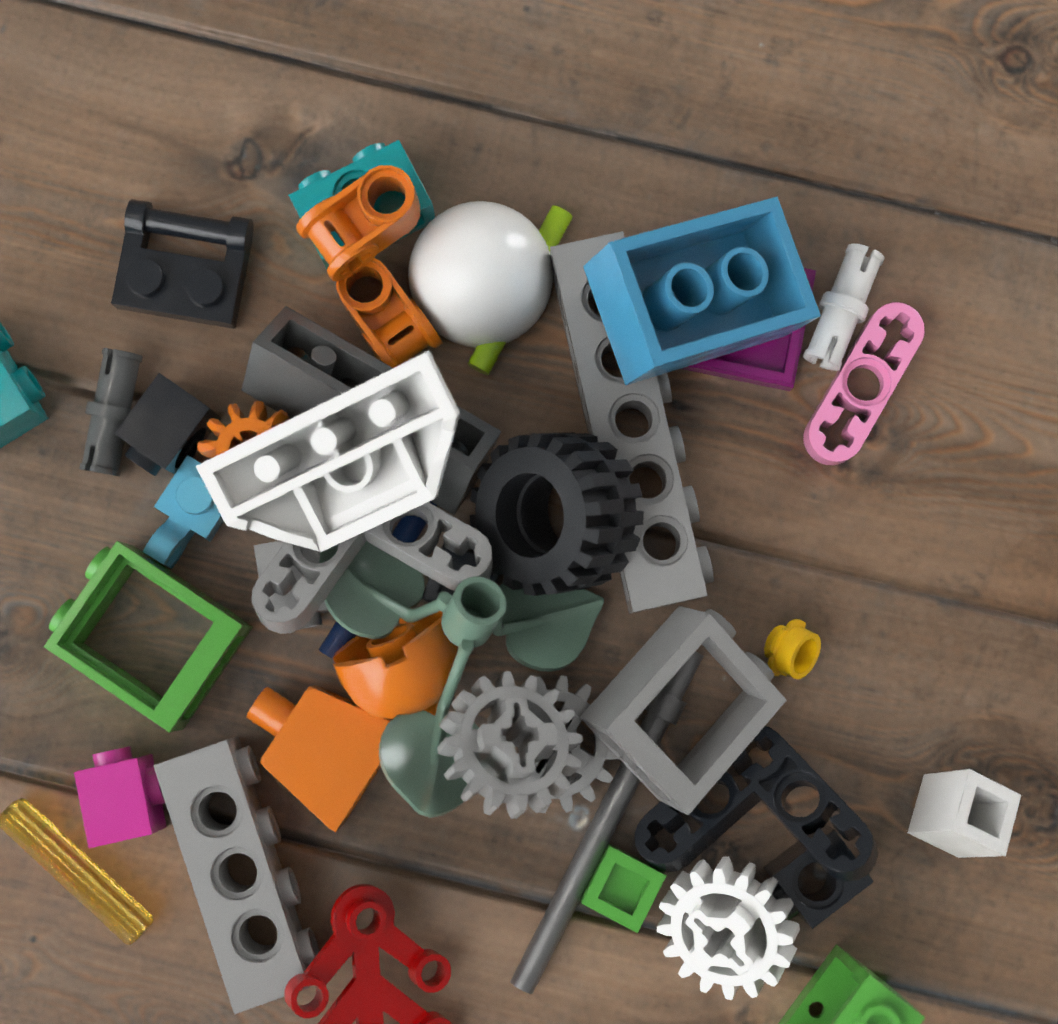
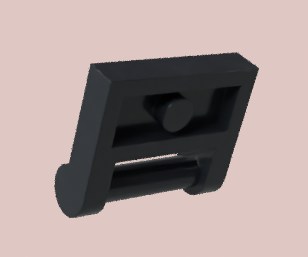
M131 199L125 212V236L111 304L120 310L236 329L253 240V220L232 216L229 222L153 209L151 202ZM155 233L226 245L225 261L148 249L150 234Z

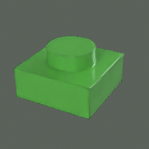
M609 843L580 901L581 904L638 933L667 875L665 872L655 869L650 864Z

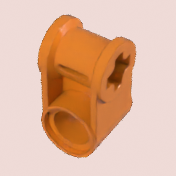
M379 165L370 169L365 175L335 196L327 198L312 207L300 218L296 225V230L302 238L311 239L329 264L327 274L332 281L337 282L360 271L378 253L408 234L417 225L419 220L420 203L410 177L402 169L392 165ZM387 191H397L406 197L400 209L391 214H382L374 210L376 199ZM335 231L338 234L340 239L343 241L344 246L338 245L336 240L331 235V232Z
M373 258L360 271L344 280L336 282V290L346 311L361 330V336L371 351L383 363L395 368L410 360L426 347L430 346L436 349L443 344L425 314L412 299L408 298L390 271L380 260ZM362 277H373L383 284L380 295L368 303H361L350 297L352 285L357 279Z

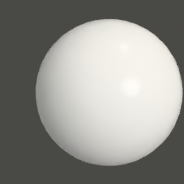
M474 201L451 207L429 222L413 247L409 261L408 279L413 301L425 314L436 332L456 344L476 348V346L486 343L511 342L527 332L543 314L551 295L553 268L548 246L541 233L529 219L516 210L502 204Z

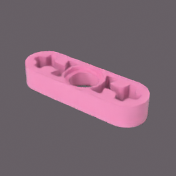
M899 302L889 303L880 307L867 320L805 428L803 437L805 448L808 454L817 462L824 465H838L852 458L861 449L923 340L924 323L920 314L913 307ZM894 319L900 321L903 324L900 334L907 339V342L899 340L888 350L884 359L870 355L879 349L886 337L887 332L879 325L887 326ZM865 347L870 354H864L862 352L863 348ZM886 362L894 364L893 370ZM866 368L877 376L880 389L875 399L863 401L855 398L850 393L847 380L852 370ZM834 398L842 407L832 405ZM844 408L850 412L865 416L863 422L856 415L847 421L841 433L843 439L848 441L847 447L838 445L830 451L823 446L826 436L819 431L820 426L829 428L839 419Z

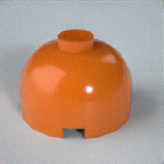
M439 611L414 623H409L399 618L400 625H397L387 637L370 639L356 636L334 654L333 660L335 663L333 666L341 685L357 706L371 716L384 719H394L398 714H414L422 710L433 715L436 714L438 702L458 652V646L451 643L443 632L441 625L443 612Z

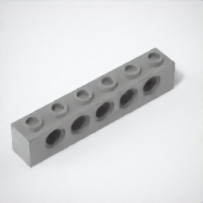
M621 231L550 247V258L553 268V281L588 434L598 436V442H609L617 448L615 460L627 459L633 470L641 467L650 468L658 473L662 481L660 495L650 499L642 497L635 499L636 510L644 511L643 525H637L634 529V534L640 538L636 551L625 552L629 563L620 572L628 612L631 614L708 596L705 584L714 582V575L706 546L696 548L691 523L700 521L699 508L693 487L691 485L682 487L677 463L685 462L686 455L678 425L668 427L663 405L664 403L672 402L667 373L625 386L623 377L610 375L602 365V357L606 353L613 351L601 316L595 314L589 307L588 300L593 296L583 266L609 242L625 238L624 232ZM624 409L639 410L648 420V432L636 438L625 436L618 430L615 416ZM663 527L673 534L676 541V549L671 558L658 560L646 552L643 545V537L647 529Z

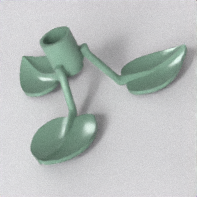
M366 541L324 600L333 618L343 628L353 634L370 639H382L392 633L399 618L406 622L414 623L441 611L443 612L441 618L443 632L451 643L458 646V652L438 702L435 716L424 710L414 714H398L387 724L379 743L380 765L389 783L418 814L429 818L438 817L453 811L464 802L460 797L467 783L462 777L455 780H446L444 774L455 763L454 757L438 754L437 747L445 738L452 736L441 729L440 724L448 714L464 668L473 649L483 645L492 633L495 636L506 635L508 652L520 664L538 671L552 672L561 670L574 662L584 649L594 622L603 607L604 598L585 589L552 595L531 596L525 595L523 589L512 590L504 584L498 586L495 582L484 577H469L459 583L453 595L443 591L436 600L413 609L418 605L424 593L422 573ZM338 544L320 552L319 563L330 560L336 554ZM473 723L472 729H478L479 727Z

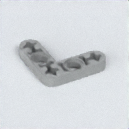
M427 502L339 543L336 554L330 560L323 563L308 561L303 557L304 547L284 542L257 579L252 589L251 602L261 623L269 630L279 634L293 633L302 629L311 620L366 541L454 591L459 583L469 577L490 579L493 571L492 547L487 537L479 530ZM414 515L422 518L427 523L428 529L425 535L413 543L398 541L392 535L394 524L405 516ZM445 532L443 534L445 548L455 554L464 555L468 549L474 550L477 566L473 567L465 564L459 571L453 570L452 556L437 546L440 533ZM434 550L433 556L428 557V555ZM293 565L304 575L295 586L296 578L292 569H290ZM306 578L314 580L315 582L313 584H310L306 580ZM294 586L292 593L297 605L293 609L281 606L274 613L275 608L270 597L274 593L285 596Z

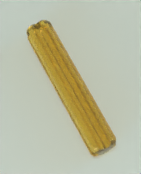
M27 799L15 800L1 813L0 828L124 944L131 945L135 943L150 928L153 916Z

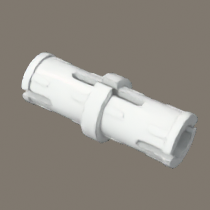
M854 243L848 244L845 251L846 255L832 290L825 292L819 303V307L823 312L803 357L812 364H815L817 359H822L819 366L821 368L832 371L840 370L842 359L856 324L865 321L869 311L865 302L885 257L875 249L870 257H866L868 246Z

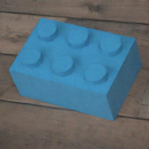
M778 197L611 241L583 266L625 386L785 337L821 316Z

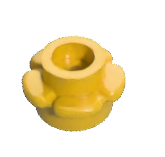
M793 619L786 626H776L766 639L764 655L768 658V666L775 676L781 674L783 676L788 675L796 680L802 679L812 670L817 662L821 649L820 637L818 634L805 629L806 623L800 619Z

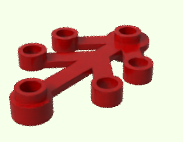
M358 884L346 889L335 901L331 911L332 936L306 970L289 980L285 988L284 997L287 1005L299 1017L309 1019L318 1016L324 1011L329 1001V992L326 985L352 955L353 978L318 1024H352L355 1019L356 1024H384L383 1011L399 1024H452L440 1013L424 1010L381 976L379 947L408 967L410 980L427 993L438 992L448 984L451 977V966L444 956L435 950L423 949L394 926V905L390 897L383 890L371 884ZM372 908L374 916L371 923L366 928L358 929L356 919L359 913L364 909ZM431 961H436L437 971L431 979L422 980L424 966ZM308 985H314L316 987V994L313 1000L306 1005H298L297 997L299 992Z

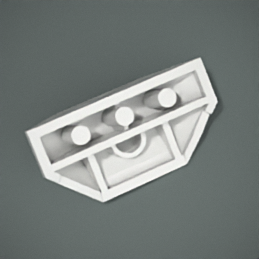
M430 351L197 465L196 468L226 526L244 531L249 529L276 540L322 552L434 500L438 496L460 411Z

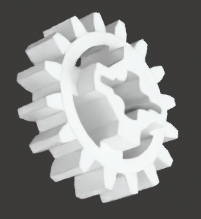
M723 856L714 871L704 859L699 860L690 874L682 871L670 886L672 890L667 892L659 905V908L665 915L657 925V932L666 936H672L663 950L665 957L680 956L684 963L678 974L682 978L688 977L695 972L701 976L700 991L707 993L712 985L717 983L722 985L724 996L729 1000L734 998L741 985L751 998L758 996L764 983L775 987L785 968H789L797 951L793 942L800 930V925L791 920H784L794 905L792 899L781 898L776 900L772 893L778 881L774 877L765 880L763 883L755 880L756 867L751 862L739 873L733 871L730 857Z

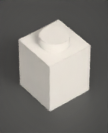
M971 769L924 774L907 833L958 858L1006 856L1021 794Z

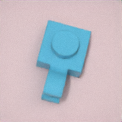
M189 455L186 456L154 508L166 514L169 518L155 531L143 550L145 554L171 569L181 557L194 533L211 542L224 521L196 468L201 463Z

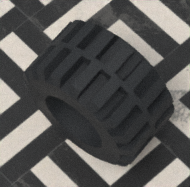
M530 433V435H518L508 439V445H498L490 453L492 463L482 464L477 473L481 484L480 487L472 488L470 501L476 503L475 514L469 516L470 526L477 528L486 536L492 547L493 576L504 574L503 584L512 590L523 589L525 595L539 596L588 589L592 586L602 585L612 580L611 573L622 572L629 563L625 552L636 551L640 538L634 534V529L637 525H643L644 511L636 510L635 499L642 497L639 483H630L628 476L634 470L627 459L615 460L617 448L609 442H598V436L588 433ZM553 487L561 498L564 511L563 529L559 539L551 527L548 515L549 497Z

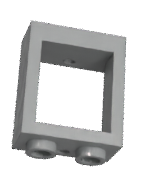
M678 606L579 718L659 801L689 815L787 700L770 682L775 675L769 666L750 652L744 653L735 643L733 638L736 635V630L722 615L712 609L702 612ZM703 645L743 691L681 763L676 766L638 726L635 719L694 652Z

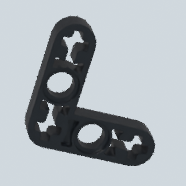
M764 726L732 764L739 776L742 775L748 786L741 791L731 774L725 772L716 784L725 785L729 789L730 797L728 804L723 810L713 814L701 812L697 805L690 813L695 822L702 826L696 832L680 816L679 810L661 801L641 819L635 831V846L640 855L655 869L666 873L676 872L688 866L748 811L762 801L819 865L835 879L846 882L860 880L871 872L876 865L878 857L876 841L867 825L778 732L767 726ZM757 746L764 752L769 750L768 753L773 761L765 768L758 763L752 764V759L748 754L751 749ZM807 786L818 791L820 800L818 807L813 813L804 817H796L786 812V797L795 788ZM835 811L839 812V814L832 816ZM829 820L835 830L845 840L851 841L857 836L859 837L855 843L860 853L857 858L850 861L846 856L841 855L832 860L837 851L829 837L821 830ZM663 828L670 834L675 833L673 838L678 844L669 853L662 847L658 848L659 842L655 838L658 831ZM815 833L813 838L808 837L809 834Z

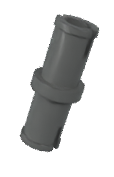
M103 348L94 402L87 401L85 414L91 415L83 460L80 463L79 469L120 476L121 470L119 469L125 441L114 433L131 411L139 366L142 363L143 356L127 351Z

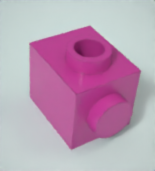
M131 746L92 755L94 767L74 772L88 848L151 835L167 827L162 805L165 803L153 766L152 754L133 758Z

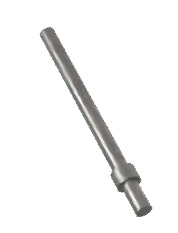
M696 651L645 708L647 713L640 728L657 746L669 723L677 724L687 704L682 701V698L703 658V655ZM621 762L510 981L515 987L526 993L533 994L640 783V780L623 762Z

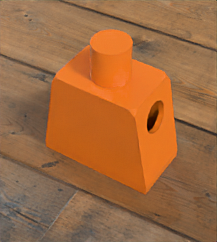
M317 685L309 686L297 704H294L267 686L257 697L246 716L248 720L275 737L260 760L263 767L320 821L334 832H337L344 825L381 768L379 743L381 735L392 719L371 716L357 706L353 700Z

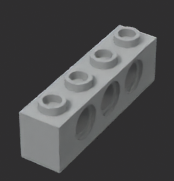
M234 737L153 765L234 1014L284 997L285 988L289 980L295 975L303 973L320 949L312 929L309 927L302 930L294 906L301 903L299 885L290 866L282 869L274 845L281 842V833L272 808L270 806L262 808L254 785L261 782V772L252 748L250 746L242 748L239 737ZM215 792L228 794L236 804L237 814L231 825L219 824L210 815L209 801ZM232 854H245L254 861L257 868V878L254 884L242 885L231 877L228 864ZM262 915L271 919L277 928L278 937L276 943L261 945L255 942L248 931L250 917ZM310 985L304 987L302 990L309 988Z

